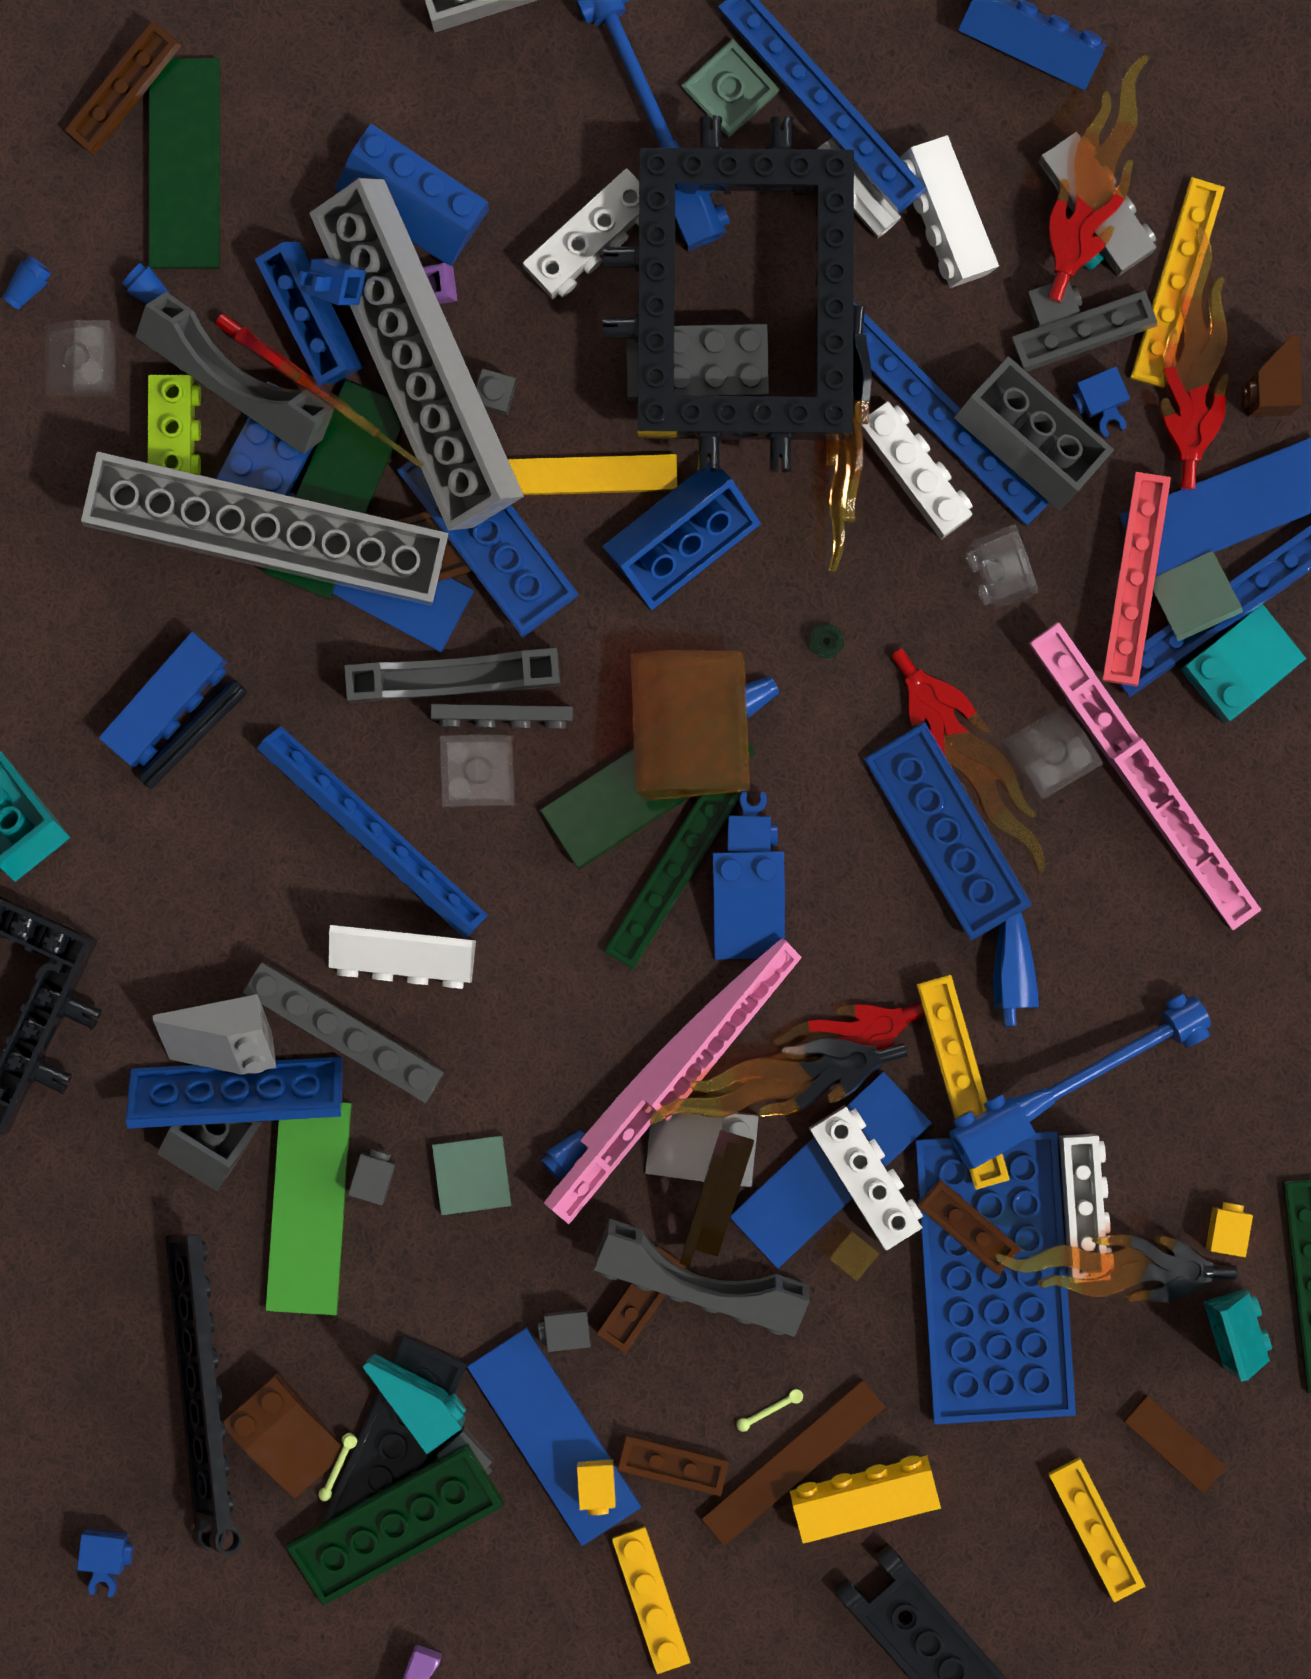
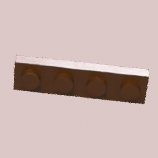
M152 20L67 126L65 131L95 155L182 45Z

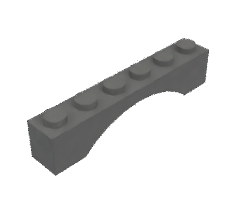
M165 292L145 305L135 336L138 340L300 453H306L323 440L334 411L333 407L307 389L292 390L275 387L243 372L213 344L201 326L195 312L169 293Z
M557 648L524 650L457 659L344 665L347 701L351 704L561 686Z
M261 962L243 992L247 996L258 994L261 1004L424 1103L428 1102L446 1072L412 1050L339 1009L266 962Z
M610 1218L595 1252L594 1271L599 1272L607 1279H621L633 1283L638 1289L644 1291L654 1290L666 1294L667 1297L674 1301H687L699 1305L703 1310L710 1313H724L732 1316L740 1323H754L766 1327L768 1331L776 1335L787 1334L795 1337L810 1302L808 1284L778 1274L746 1281H723L694 1274L666 1258L651 1243L643 1229Z

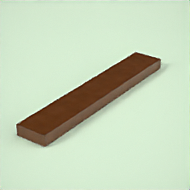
M863 1379L860 1380L702 1516L701 1519L720 1542L726 1546L885 1409V1405Z

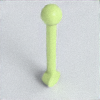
M793 1389L788 1397L747 1419L740 1418L736 1423L737 1429L745 1432L750 1428L751 1424L792 1402L800 1403L803 1399V1393L798 1389Z
M347 1433L342 1437L344 1446L325 1487L321 1488L318 1493L322 1501L331 1499V1489L349 1449L354 1448L357 1444V1439L352 1433Z

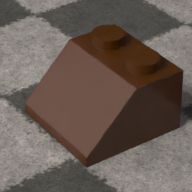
M1292 334L1247 381V387H1242L1241 405L1242 408H1248V417L1290 416L1303 405L1300 334Z

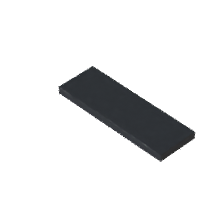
M403 1335L392 1360V1363L445 1389L449 1396L456 1393L468 1365L467 1362ZM380 1390L322 1523L423 1468L429 1453H425Z

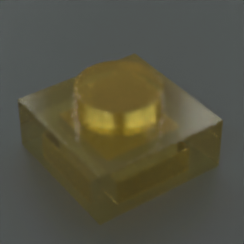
M850 1231L829 1259L858 1281L879 1253L853 1231Z

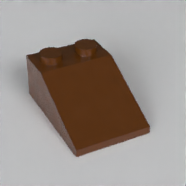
M280 1372L275 1374L223 1421L226 1431L239 1446L294 1499L336 1463L343 1448L341 1442Z

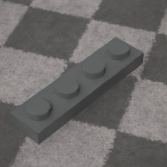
M1144 290L1013 336L1012 343L1022 369L1028 372L1157 327V319L1147 293Z
M431 704V719L439 721V727L449 728L460 727V721H474L475 728H495L496 722H510V728L529 729L531 728V722H545V729H566V723H573L574 708L569 706Z

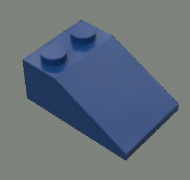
M784 852L713 853L715 960L758 959L780 939L785 940Z

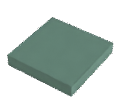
M734 39L730 40L681 85V88L706 115H709L711 120H713V115L722 117L721 131L728 139L780 92L777 85Z
M1213 551L1155 577L1153 594L1177 641H1181L1243 612L1242 606Z
M503 1135L432 1145L441 1215L512 1206Z

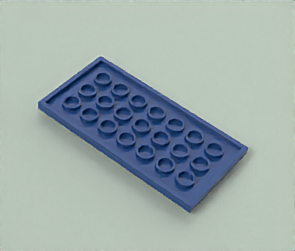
M1057 1131L1035 1132L1034 1136L1003 1152L1010 1180L977 1190L974 1189L970 1171L963 1163L951 1138L915 1140L919 1201L940 1178L1021 1248L998 1276L920 1209L923 1215L920 1219V1225L922 1226L921 1240L934 1425L1076 1416Z

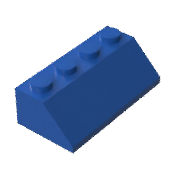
M373 124L369 125L350 153L335 187V190L340 192L358 178L384 179L411 241L450 266L453 265L489 212L488 201Z
M708 462L707 472L697 471L602 547L652 611L761 525V522L732 478L721 467L720 471L710 472V462Z

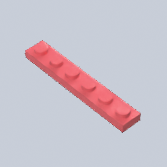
M1141 472L1135 473L1102 679L1104 682L1136 687L1139 683L1171 477Z

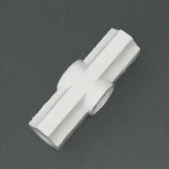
M832 139L824 142L818 148L841 150ZM854 165V212L878 239L900 220L901 216Z

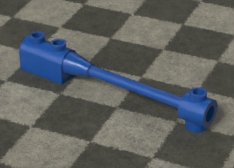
M576 0L578 9L586 24L594 22V25L599 26L606 23L661 145L660 148H681L671 136L618 18L626 12L624 4L630 0ZM675 185V224L688 252L715 241L727 233L724 227L730 224L727 212L722 204L715 207L710 196L711 193L716 191H696V194H686L679 191Z
M1181 993L1165 1002L1168 1010L1161 1014L1163 1025L1052 1087L1043 1088L1015 1098L1010 1097L1006 1100L1003 1094H1000L983 1103L986 1111L976 1117L972 1111H969L954 1119L953 1122L956 1128L950 1130L949 1133L966 1168L975 1169L1034 1136L1036 1133L1030 1121L1049 1109L1056 1100L1163 1040L1172 1037L1177 1043H1183L1184 1047L1188 1048L1208 1038L1210 1033L1207 1028L1211 1026V1021L1202 1003L1195 996L1187 999L1185 994Z

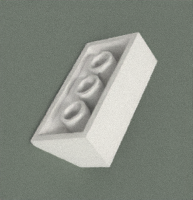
M330 925L329 968H337L338 976L358 978V971L372 972V979L393 981V975L408 976L407 983L428 985V980L431 978L443 980L442 987L463 989L464 982H472L476 940Z

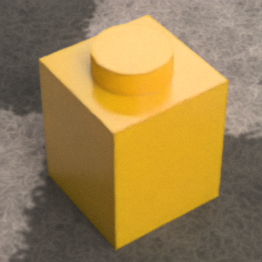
M1223 1202L1222 1208L1213 1207L1206 1249L1212 1252L1246 1257L1253 1215L1243 1212L1244 1206Z
M613 1460L578 1462L580 1510H587L588 1515L608 1514L609 1508L616 1507Z

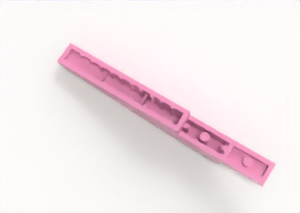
M1055 623L1030 641L1028 644L1067 698L1066 702L1230 929L1235 930L1260 912L1261 908L1143 738L1138 737L1061 624Z
M780 939L737 976L689 1021L632 1080L580 1140L588 1149L575 1162L573 1168L559 1185L553 1189L550 1196L544 1202L547 1207L570 1224L657 1116L660 1115L669 1121L802 958L787 941Z

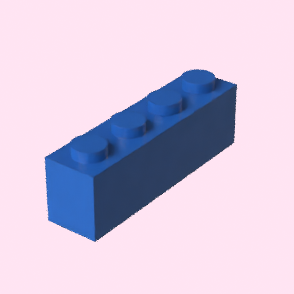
M1014 0L971 1L958 31L1084 91L1086 90L1107 44L1101 42L1102 38L1089 30H1083L1081 33L1069 27L1070 22L1060 16L1051 15L1048 17L1037 12L1038 7L1026 0H1019V2Z
M282 242L255 258L318 385L335 384L363 368L331 302L305 294L306 286L297 285L299 271H308L311 265L301 243Z
M191 632L103 732L99 739L130 766L136 767L139 763L145 766L157 752L154 748L156 743L162 737L166 740L169 739L179 728L180 723L177 720L185 710L191 713L202 702L204 697L200 693L207 685L211 684L214 687L224 677L227 670L223 667L228 662L197 634Z

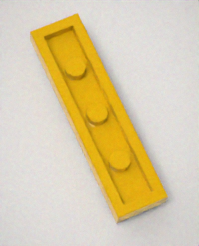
M1080 1457L1049 1472L1048 1475L1113 1602L1115 1603L1146 1587Z
M646 1526L612 1537L656 1673L659 1674L689 1664L690 1658Z

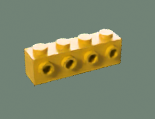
M927 1455L923 1457L908 1456L899 1463L887 1466L882 1464L873 1465L864 1472L852 1475L848 1473L838 1474L829 1481L817 1484L815 1482H807L799 1485L797 1489L790 1490L792 1505L803 1544L941 1509Z

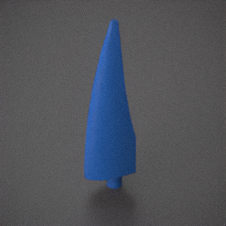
M1022 912L1001 923L999 926L993 971L994 1010L1002 1009L1003 1027L1017 1026L1016 1009L1039 1008L1033 955Z

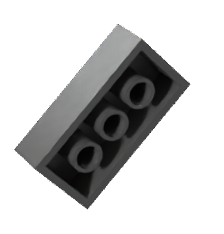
M767 324L674 326V396H769ZM626 339L628 403H638V342H635V339Z
M1009 356L970 397L954 417L955 420L1059 511L1063 509L1114 451L1107 442Z

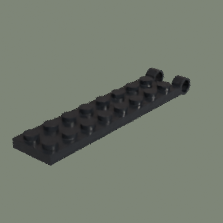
M201 1234L165 1236L195 1524L192 1538L195 1545L201 1549L214 1550L224 1555H232L241 1548L243 1538L241 1532L236 1527L231 1526L229 1512L233 1510V1499L230 1491H227L226 1476L229 1475V1461L227 1456L223 1455L222 1440H225L226 1429L223 1420L219 1416L218 1405L222 1402V1391L220 1385L216 1383L215 1369L218 1367V1354L216 1349L212 1347L211 1333L214 1332L215 1322L213 1314L208 1309L207 1297L211 1295V1284L209 1278L205 1276L204 1262L207 1260V1247L205 1242L201 1240ZM211 1525L210 1545H205L202 1542L201 1535L203 1530ZM225 1530H230L233 1534V1543L228 1549L223 1550L220 1546L225 1540Z
M889 1543L884 1544L874 1553V1556L894 1579L874 1597L867 1601L848 1578L834 1589L843 1603L854 1613L911 1679H1007ZM909 1611L912 1614V1619L908 1623L900 1622L898 1619L900 1612Z

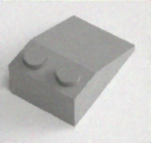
M258 994L153 1015V1022L170 1060L241 1075L260 1073L267 1069L276 1068L272 1030Z
M680 1106L669 1121L658 1115L650 1125L645 1174L704 1182L719 1131L723 1130L754 1140L741 1186L752 1187L758 1114Z

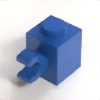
M312 259L308 271H299L297 285L306 286L305 294L336 305H359L366 270L335 259Z
M1117 367L1106 370L1075 385V394L1071 395L1075 409L1079 414L1084 413L1087 420L1100 414L1102 415L1098 423V432L1103 439L1109 436L1106 424L1109 421L1115 422L1120 432L1126 429V421L1118 412L1117 407L1126 404L1130 397Z
M742 792L740 796L742 816H728L727 852H770L771 846H777L778 825H771V817L757 816L766 806L767 796L765 792L760 793V803L757 806L749 805L747 803V792Z
M86 1529L81 1534L77 1570L93 1572L92 1580L88 1586L90 1595L96 1593L98 1582H105L108 1585V1597H113L116 1593L117 1581L112 1574L120 1575L124 1571L125 1565H131L134 1545L128 1543L129 1534Z

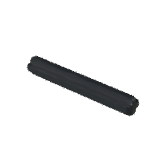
M232 680L138 774L139 780L146 787L153 788L247 694L246 689L238 681Z

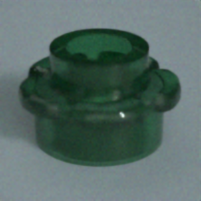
M831 624L825 627L823 625L816 627L811 633L812 640L809 643L813 653L820 654L824 659L835 657L836 653L840 652L844 647V638L840 635V629ZM825 638H828L830 640V644L825 645L823 640Z

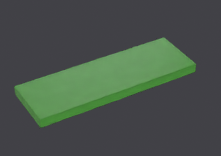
M342 1102L341 1117L279 1120L266 1311L337 1315L352 1103Z

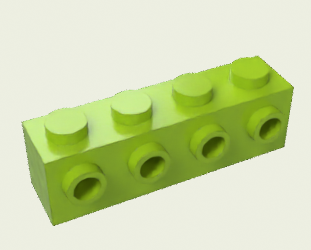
M148 375V463L200 475L201 459L200 455H194L195 441L201 440L200 420H195V406L201 405V386L195 385V380L190 375Z

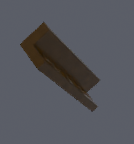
M723 1130L719 1131L679 1264L690 1267L695 1250L718 1256L753 1148V1139Z

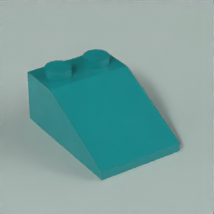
M1261 605L1180 668V670L1222 723L1225 724L1263 696L1301 664L1306 657L1266 607Z
M0 751V868L16 882L70 839V836L3 752Z
M1242 1289L1203 1301L1223 1369L1240 1382L1249 1380L1270 1361L1267 1351L1272 1350L1267 1331L1261 1330L1257 1317L1262 1316L1257 1297L1255 1295L1250 1296L1248 1291Z
M376 1354L367 1359L363 1365L364 1370L426 1454L462 1429L466 1419L464 1416L466 1408L455 1394L449 1396L445 1389Z

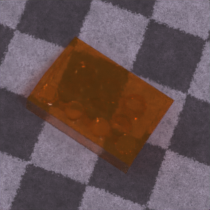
M661 650L631 654L636 793L646 800L750 791L744 652Z

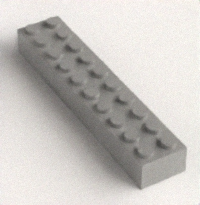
M358 178L309 214L329 259H335L366 270L360 304L350 305L448 531L474 528L523 498L524 495L385 180Z
M102 452L96 453L81 522L85 527L428 606L433 604L449 534Z

